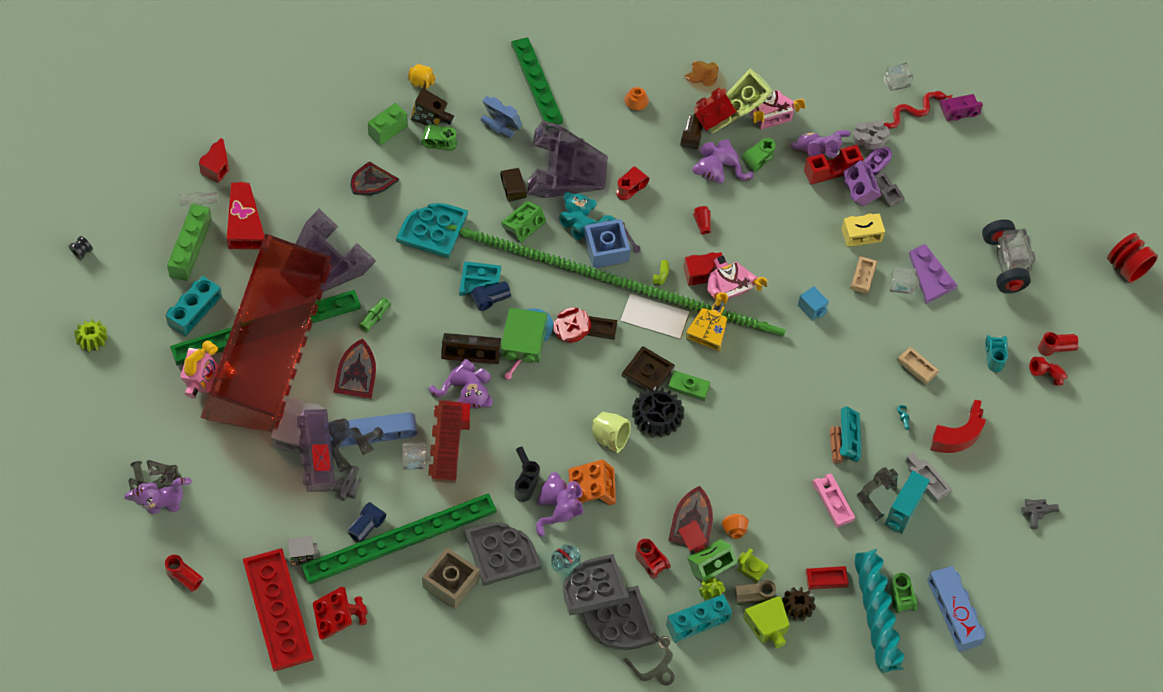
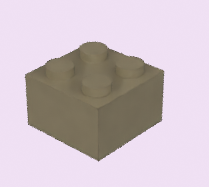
M447 547L422 577V585L424 589L456 609L479 581L480 569Z

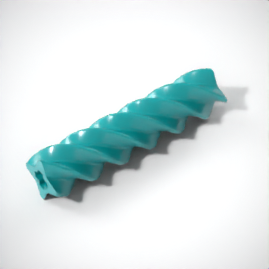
M873 549L868 552L856 553L855 568L859 575V586L863 593V605L867 612V624L871 631V643L875 650V662L880 672L884 674L894 670H903L904 668L900 665L904 661L905 656L897 647L900 641V634L892 628L896 621V615L888 609L892 602V597L884 590L888 583V578L880 572L884 560L876 554L877 549Z

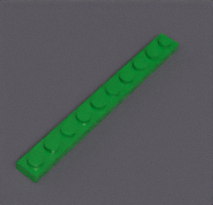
M351 290L171 345L170 348L177 366L185 362L189 348L202 349L205 341H211L218 347L216 353L359 310L361 305L355 290Z
M487 493L301 564V568L308 585H311L497 513V509L490 494Z

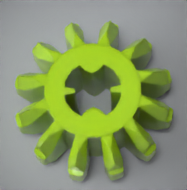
M93 319L88 323L84 320L83 325L78 324V330L74 331L76 344L82 350L87 348L89 352L93 348L98 351V346L104 347L105 341L108 340L107 329L100 320L96 323Z

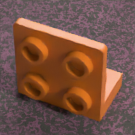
M601 459L568 470L569 482L576 481L581 486L582 497L577 498L581 503L600 498L608 505L616 504L614 467L605 460Z

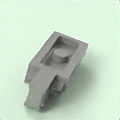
M914 453L907 456L905 462L910 467L908 469L910 473L915 471L930 479L926 492L935 503L951 493V487L928 461L919 460Z

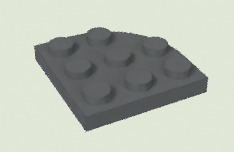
M488 523L465 530V536L475 565L480 569V579L483 586L541 569L533 543L521 530L518 531L505 523Z
M614 554L589 559L573 568V572L568 578H565L563 583V596L569 616L629 602V596Z
M638 585L626 588L629 596L628 603L582 613L590 633L599 642L610 648L632 650L655 644L657 641Z

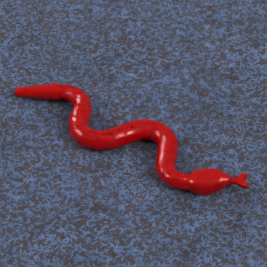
M941 91L928 92L923 97L922 110H917L907 104H899L893 110L894 122L884 123V126L888 129L896 128L900 124L901 111H906L916 117H923L930 111L929 98L934 97L937 100H943L946 98L950 99L953 95L947 96Z

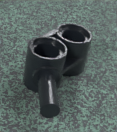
M520 446L516 449V452L523 465L520 477L515 482L514 495L518 501L526 502L532 497L539 481L540 466L535 461H529L524 448ZM532 471V472H534L535 474L529 475V474H527V472ZM520 488H526V489H528V490H527V491H521V490H519V489H520Z

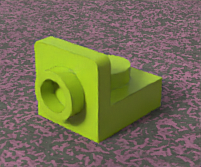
M749 548L746 553L742 552L739 556L737 571L758 583L768 570L769 565L752 555L753 550Z

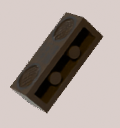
M444 333L441 359L464 361L466 359L470 362L499 364L502 338Z

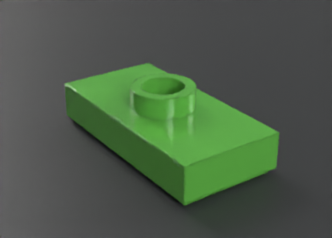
M674 370L668 390L705 401L711 382Z

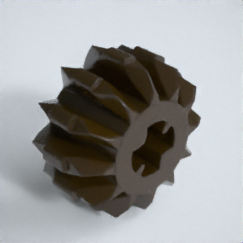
M793 587L791 592L786 591L784 593L782 602L785 612H787V618L793 616L795 622L798 617L804 621L806 616L809 618L812 616V611L815 610L816 605L814 604L815 597L809 596L810 590L803 592V587H800L799 591H797Z

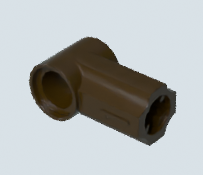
M695 113L689 115L680 146L698 150L703 126Z

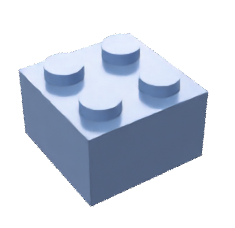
M622 219L585 225L584 239L593 268L629 262L630 246Z

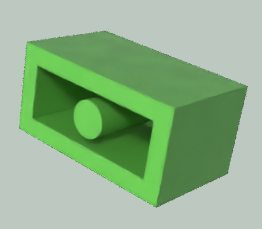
M392 104L368 121V135L381 146L408 127L407 113L398 104Z
M721 539L687 557L693 575L704 582L738 563L732 545Z

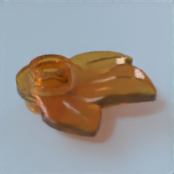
M695 61L692 63L693 71L685 75V78L690 82H702L705 86H712L718 78L717 72L719 67L715 62L706 64L703 61Z

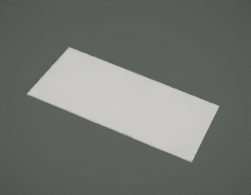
M630 294L620 321L680 338L689 311Z

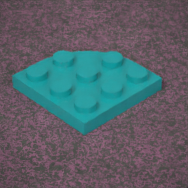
M432 203L419 210L415 209L404 220L396 237V242L449 259L459 237L461 227L463 228L467 219L468 210L443 203ZM450 224L457 226L455 231L446 229V227Z

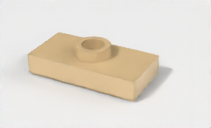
M859 256L850 290L868 295L878 261Z
M909 347L897 359L898 363L925 385L939 373L935 366L912 347Z

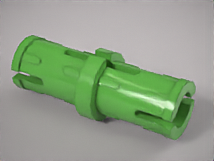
M382 297L374 308L368 310L367 316L358 324L360 329L368 332L376 321L382 319L383 313L391 306V302L387 298Z

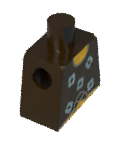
M422 88L415 100L410 120L423 125L433 124L439 126L441 121L451 125L455 115L446 112L448 103L445 100Z

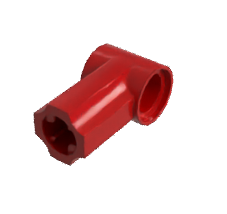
M1047 332L1043 335L1038 345V351L1044 356H1050L1054 352L1077 351L1079 348L1078 336L1075 334L1057 335L1053 332Z
M173 554L166 558L165 570L168 577L177 580L190 592L196 591L201 586L204 578L184 563L179 555ZM173 564L179 565L177 569L169 568Z

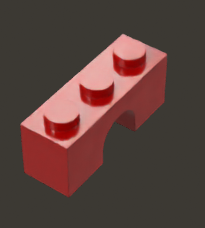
M854 145L840 149L839 154L830 160H826L824 154L806 158L804 172L810 185L845 176L843 171L860 160L864 161V158L858 146Z

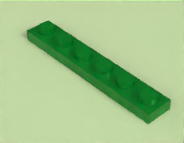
M526 37L512 41L511 46L545 128L563 124V118L529 38Z

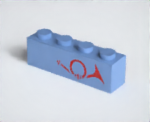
M953 566L931 572L927 579L958 651L961 652L982 645L986 636L985 630L982 625H979L977 612L974 607H971L969 602V594L961 585L960 574L955 571Z

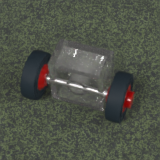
M1007 219L996 220L987 224L982 230L984 241L990 245H998L996 253L1002 273L996 278L999 291L1002 293H1015L1025 289L1031 283L1029 273L1032 270L1033 263L1036 261L1035 252L1031 249V238L1029 235L1027 236L1026 229H1016L1014 223Z

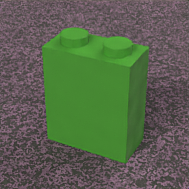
M509 308L500 348L502 357L507 360L519 359L527 363L540 362L548 325L547 313Z

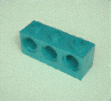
M204 276L194 281L189 291L181 295L174 307L168 309L165 315L168 326L186 337L222 298L220 286Z
M724 594L668 615L666 626L675 643L729 622L732 610Z

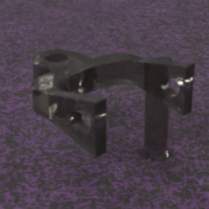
M345 418L329 422L327 428L333 440L330 442L328 449L340 473L352 467L339 452L341 443L346 438L353 436L362 455L368 454L375 450L369 441L383 437L381 428L376 427L374 431L362 435L357 427L349 428V422Z
M151 460L147 461L150 476L162 474V476L152 482L156 483L159 489L172 486L171 484L174 480L182 478L178 472L177 465H165ZM135 461L130 464L135 475V479L130 478L128 480L130 491L135 489L134 485L139 486L142 483H146L143 478L141 461Z
M887 467L880 469L874 475L873 480L863 486L862 490L857 493L856 497L872 513L875 521L881 519L884 514L871 501L869 495L881 485L886 490H889L890 487L893 491L897 489L898 473L894 468L890 470Z
M653 632L651 636L658 643L659 647L665 650L663 660L653 670L642 674L627 657L623 661L641 681H649L655 677L662 685L668 686L675 679L674 673L667 666L673 657L672 652L668 648L670 639L666 636L659 638ZM668 673L670 680L664 681L662 678L663 674Z

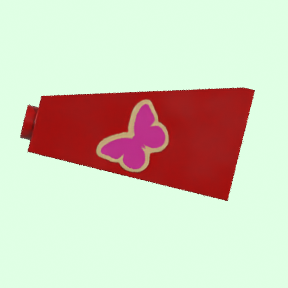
M231 182L227 227L228 249L266 250L265 235L250 183Z

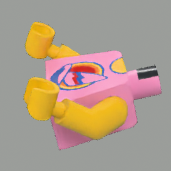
M205 341L202 349H188L181 372V379L187 385L185 395L189 398L195 399L198 392L208 393L211 387L224 380L223 377L225 376L229 379L237 376L235 368L229 364L225 365L222 372H220L221 368L210 356L218 351V347L211 341Z

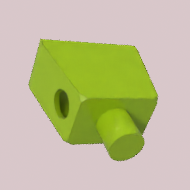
M780 596L745 609L743 619L761 643L772 640L775 648H780L787 643L783 635L788 632L789 621Z

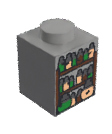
M312 536L288 539L291 566L315 560V555H319L317 543H313Z

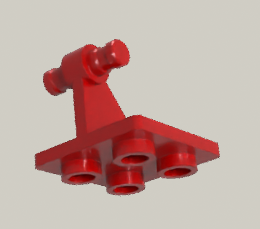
M341 586L314 601L313 609L319 639L324 640L352 625L351 615L358 617L359 625H366V615L368 612L366 605L362 601L363 598L357 596L354 598L356 605L349 604L346 589Z

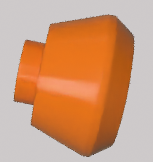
M634 87L625 95L624 101L628 108L642 110L647 107L649 98L644 89Z
M742 514L728 515L722 521V527L732 539H740L747 532L749 520Z

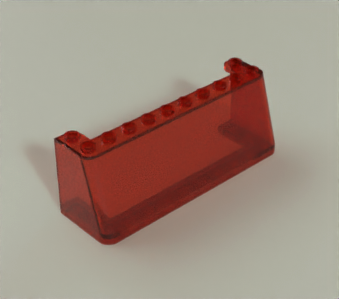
M265 233L200 418L267 432L278 429L285 411L286 402L283 399L284 396H289L292 385H289V381L295 378L297 369L294 366L295 363L299 364L303 353L299 351L301 347H305L308 339L305 333L306 331L310 332L313 323L310 318L311 315L315 316L318 308L315 302L316 299L320 301L323 289H320L321 284H326L332 265L329 264L331 256Z

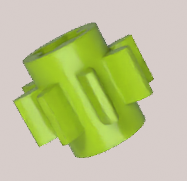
M715 577L705 582L702 581L703 587L699 588L701 598H704V601L720 596L722 592L726 591L723 582H720V579L716 580Z

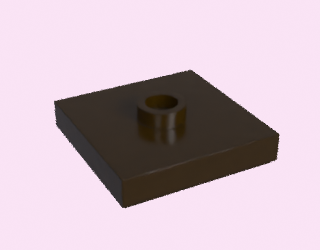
M642 346L622 372V377L645 391L648 388L652 392L654 387L658 391L673 371L675 364Z

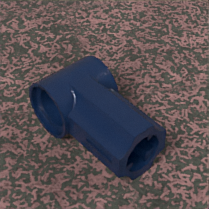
M505 281L487 288L485 286H478L470 293L479 311L487 310L493 303L511 297L510 287Z
M368 502L361 510L360 517L347 530V534L354 541L362 542L374 527L378 528L383 523L387 514L371 502Z

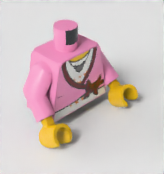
M775 90L760 106L750 111L749 117L754 120V123L758 121L759 128L762 130L792 121L794 110L799 112L800 108H806L804 99L793 101L782 95L779 90Z
M723 255L714 259L717 269L709 274L707 291L716 300L715 304L719 306L722 301L727 304L728 299L748 292L755 285L756 290L761 291L762 285L767 287V279L764 277L758 278L738 262L728 265Z

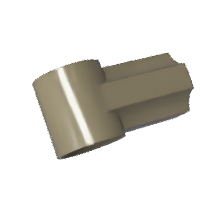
M771 580L735 586L737 604L762 603L775 598L776 585ZM768 589L771 593L764 594L762 590Z

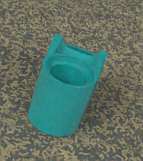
M986 336L985 351L987 354V365L993 372H1000L1005 367L1008 359L1007 336H1002V338Z

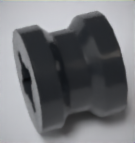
M79 236L75 243L69 245L70 251L80 260L85 257L87 252L90 253L93 250L92 245L83 236Z

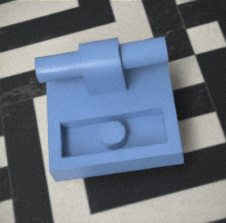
M486 96L482 101L489 114L495 118L493 120L483 115L481 121L489 125L490 129L495 132L503 133L512 138L515 132L508 129L506 125L509 124L517 130L523 125L520 116L516 113L517 110L510 105L507 107L502 105V102L496 97L490 98Z

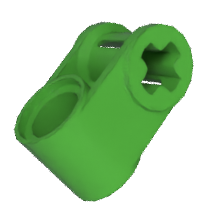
M428 124L425 126L421 144L430 149L452 151L457 147V140L455 139L457 136L456 130L452 127Z
M770 138L762 139L755 146L748 149L743 154L741 160L754 172L758 171L773 158L776 147L774 140Z
M899 572L894 575L889 586L894 611L896 614L911 609L912 611H917V598L913 591L911 579L906 573ZM896 582L903 583L905 587H899Z

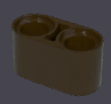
M519 167L500 171L507 201L527 198L525 184Z

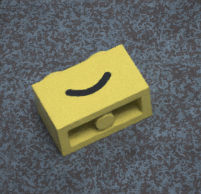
M870 213L858 217L850 216L843 220L841 229L847 247L883 241L885 229L880 213Z

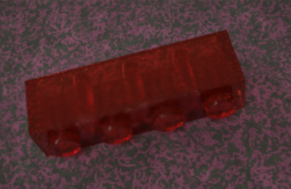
M439 400V405H435L434 417H437V425H433L432 429L435 445L431 444L430 456H434L433 464H429L428 476H432L433 482L456 483L463 402Z

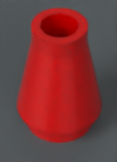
M707 206L695 208L693 217L700 230V234L706 235L711 233V211Z

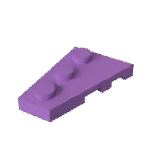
M926 244L910 251L909 257L914 272L917 274L920 289L923 291L925 304L956 289V282Z

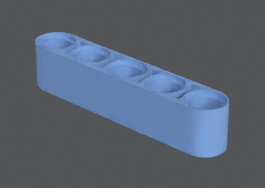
M410 412L330 422L319 427L321 445L328 444V448L406 439L418 434L415 414Z

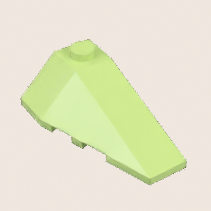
M749 69L727 92V96L737 112L710 128L709 131L714 133L760 106L773 92L770 85L758 73Z

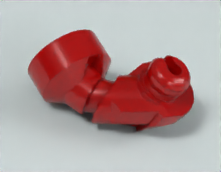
M1033 357L1030 360L1029 369L1032 375L1043 376L1048 372L1054 379V385H1063L1064 379H1068L1065 370L1058 364H1049L1044 357Z

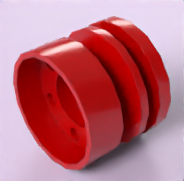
M1132 233L1123 238L1110 251L1107 260L1110 264H1113L1115 269L1121 268V275L1129 283L1145 275L1158 259V255L1150 247H1144L1145 242L1140 239L1137 233Z

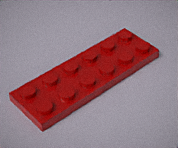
M280 548L243 558V564L273 672L313 661V654L283 549Z

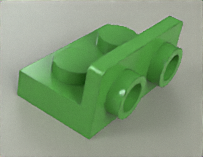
M526 201L504 219L501 224L504 229L515 233L519 242H523L546 222V218L540 206Z

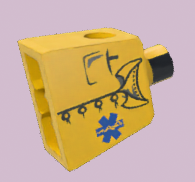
M714 303L711 311L702 308L688 328L686 339L720 352L727 325V317L722 315L724 306L721 304L717 306Z

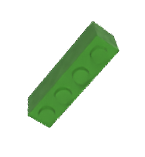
M191 204L167 263L169 277L188 281L212 221L209 207Z

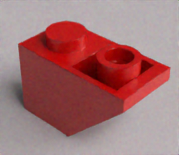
M222 138L213 143L208 153L199 160L200 173L217 183L229 172L224 139Z
M710 252L705 255L685 257L684 271L688 286L706 284L709 274L717 269L714 259L722 256V252Z

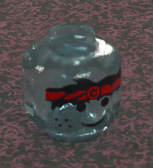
M564 544L552 553L551 566L556 572L568 574L580 564L581 553L574 545Z

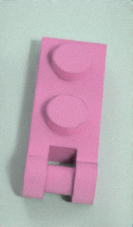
M831 473L825 475L822 479L812 480L813 487L822 499L836 528L855 520L851 508Z

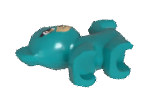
M565 192L563 196L567 212L563 211L559 215V223L563 228L571 227L570 233L577 241L584 237L585 225L617 220L612 215H604L597 222L587 217L591 210L596 207L597 201L589 199L583 194H572L570 192Z

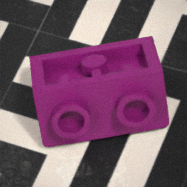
M974 94L941 100L939 104L946 121L976 117L980 115L983 103L977 102Z

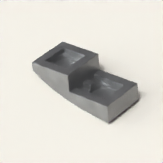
M885 171L874 176L881 192L879 198L888 207L905 200L898 186L891 183Z

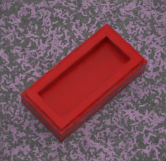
M846 566L807 568L805 571L808 590L847 588L849 586Z

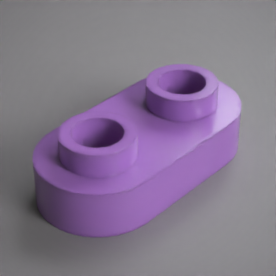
M884 146L875 149L864 160L866 164L873 168L874 176L879 174L890 162L892 151Z

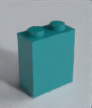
M915 471L911 472L891 506L885 525L892 531L904 532L924 497L930 479Z

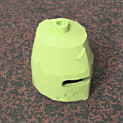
M601 412L593 420L592 434L602 446L608 445L609 449L619 453L629 438L631 431L630 420L618 414Z

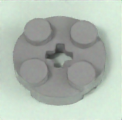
M879 120L858 123L855 126L853 140L859 147L861 144L865 146V149H879L884 147L887 141L889 142L890 131Z

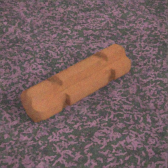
M832 426L830 428L833 463H841L843 461V456L840 454L842 438L839 426Z

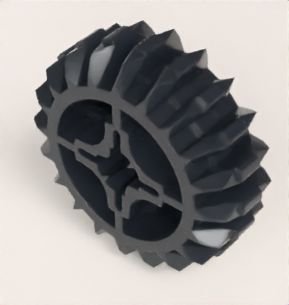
M654 387L652 392L648 388L645 394L641 392L639 398L636 397L632 406V417L634 424L639 425V431L645 429V435L650 432L653 438L656 434H659L660 438H662L664 433L669 436L671 431L676 432L677 427L681 426L684 419V406H682L681 400H677V394L671 395V390L664 392L663 387L660 391H657L656 387ZM649 404L650 409L643 413L644 407ZM673 412V417L667 421L666 416Z

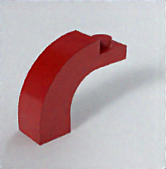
M974 399L970 408L968 422L964 426L950 428L937 425L933 433L930 450L941 453H956L971 447L978 440L986 422V419L982 418L984 409H981L982 401Z

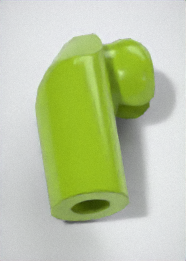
M667 260L660 262V274L653 275L652 283L654 285L659 284L660 286L664 284L669 274V262Z

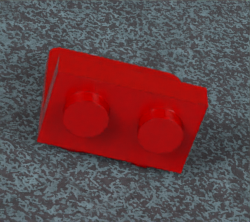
M717 88L711 93L712 96L707 99L703 97L696 102L697 105L695 106L694 113L706 131L737 112L728 98L725 88Z

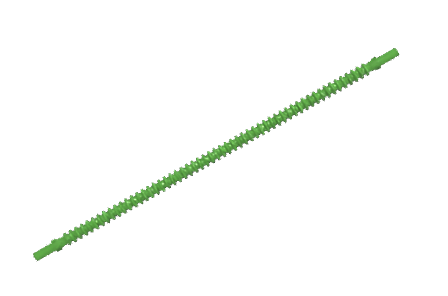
M452 224L446 227V229L455 231L457 226ZM461 227L459 235H462L463 238H472L473 241L478 240L479 243L482 241L484 245L486 243L489 246L494 245V248L498 246L499 249L504 248V251L509 250L510 253L514 251V254L519 253L520 256L523 254L525 258L529 256L530 259L534 258L535 261L539 259L540 262L545 261V264L549 262L551 266L555 264V267L560 266L561 269L565 267V270L570 269L571 272L574 270L576 274L578 272L581 275L586 274V277L590 275L592 279L596 277V280L601 279L602 282L606 280V283L612 282V285L615 283L617 287L622 285V288L627 287V290L631 288L633 292L635 290L638 293L643 292V295L647 293L648 296L653 295V298L658 297L659 300L663 298V301L669 300V303L672 301L674 305L679 303V306L684 305L685 308L688 306L690 310L694 308L695 311H701L702 308L711 311L713 307L710 306V303L706 305L705 302L700 303V300L695 301L694 298L690 300L689 297L684 298V295L680 297L678 293L674 295V292L669 293L668 290L666 292L663 289L658 290V287L653 288V285L649 287L648 284L637 283V280L633 282L632 279L627 280V277L623 279L621 275L617 277V274L612 275L611 272L609 274L606 271L601 272V269L596 270V267L591 269V266L586 267V264L582 266L580 262L576 264L575 261L570 262V259L566 261L565 258L560 259V256L555 257L554 254L550 256V253L545 254L544 251L540 253V250L535 251L534 248L531 250L529 246L525 248L524 245L519 246V243L515 245L514 242L509 243V240L504 241L503 238L499 240V237L494 238L493 235L490 237L488 233L484 235L483 232L479 233L478 230L474 232L467 227ZM726 308L722 312V315L727 317V321L731 320L732 323L736 321V324L742 323V326L745 324L747 328L752 326V329L758 328L762 332L767 331L783 337L785 335L786 329L770 325L766 321L760 322L757 321V318L753 320L751 316L747 318V315L742 316L741 313L737 315L736 311L731 313V310L726 311Z

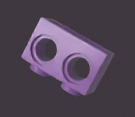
M860 160L843 171L845 183L850 188V196L855 203L865 206L881 196L870 165Z

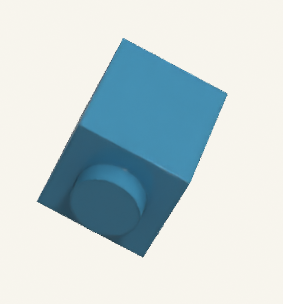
M813 286L800 295L798 306L813 321L827 313L829 301Z

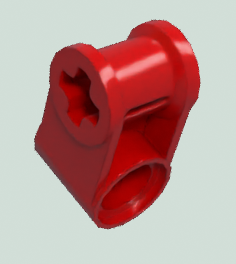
M636 166L632 167L625 175L618 179L617 197L621 200H629L646 187L650 177Z
M644 538L638 542L635 557L652 579H655L657 574L664 569L668 570L671 568L669 560L660 552L653 541ZM646 548L649 550V553H643L640 549Z

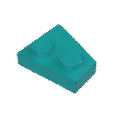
M464 261L459 296L470 294L478 286H485L487 288L500 282L501 266Z

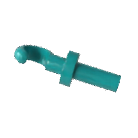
M899 405L897 411L901 414L900 420L904 423L905 430H909V414L900 409H907V406Z

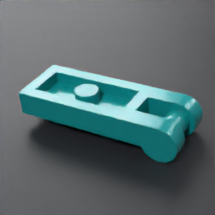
M845 406L841 408L842 447L840 448V454L844 457H849L854 462H858L862 455L860 413Z

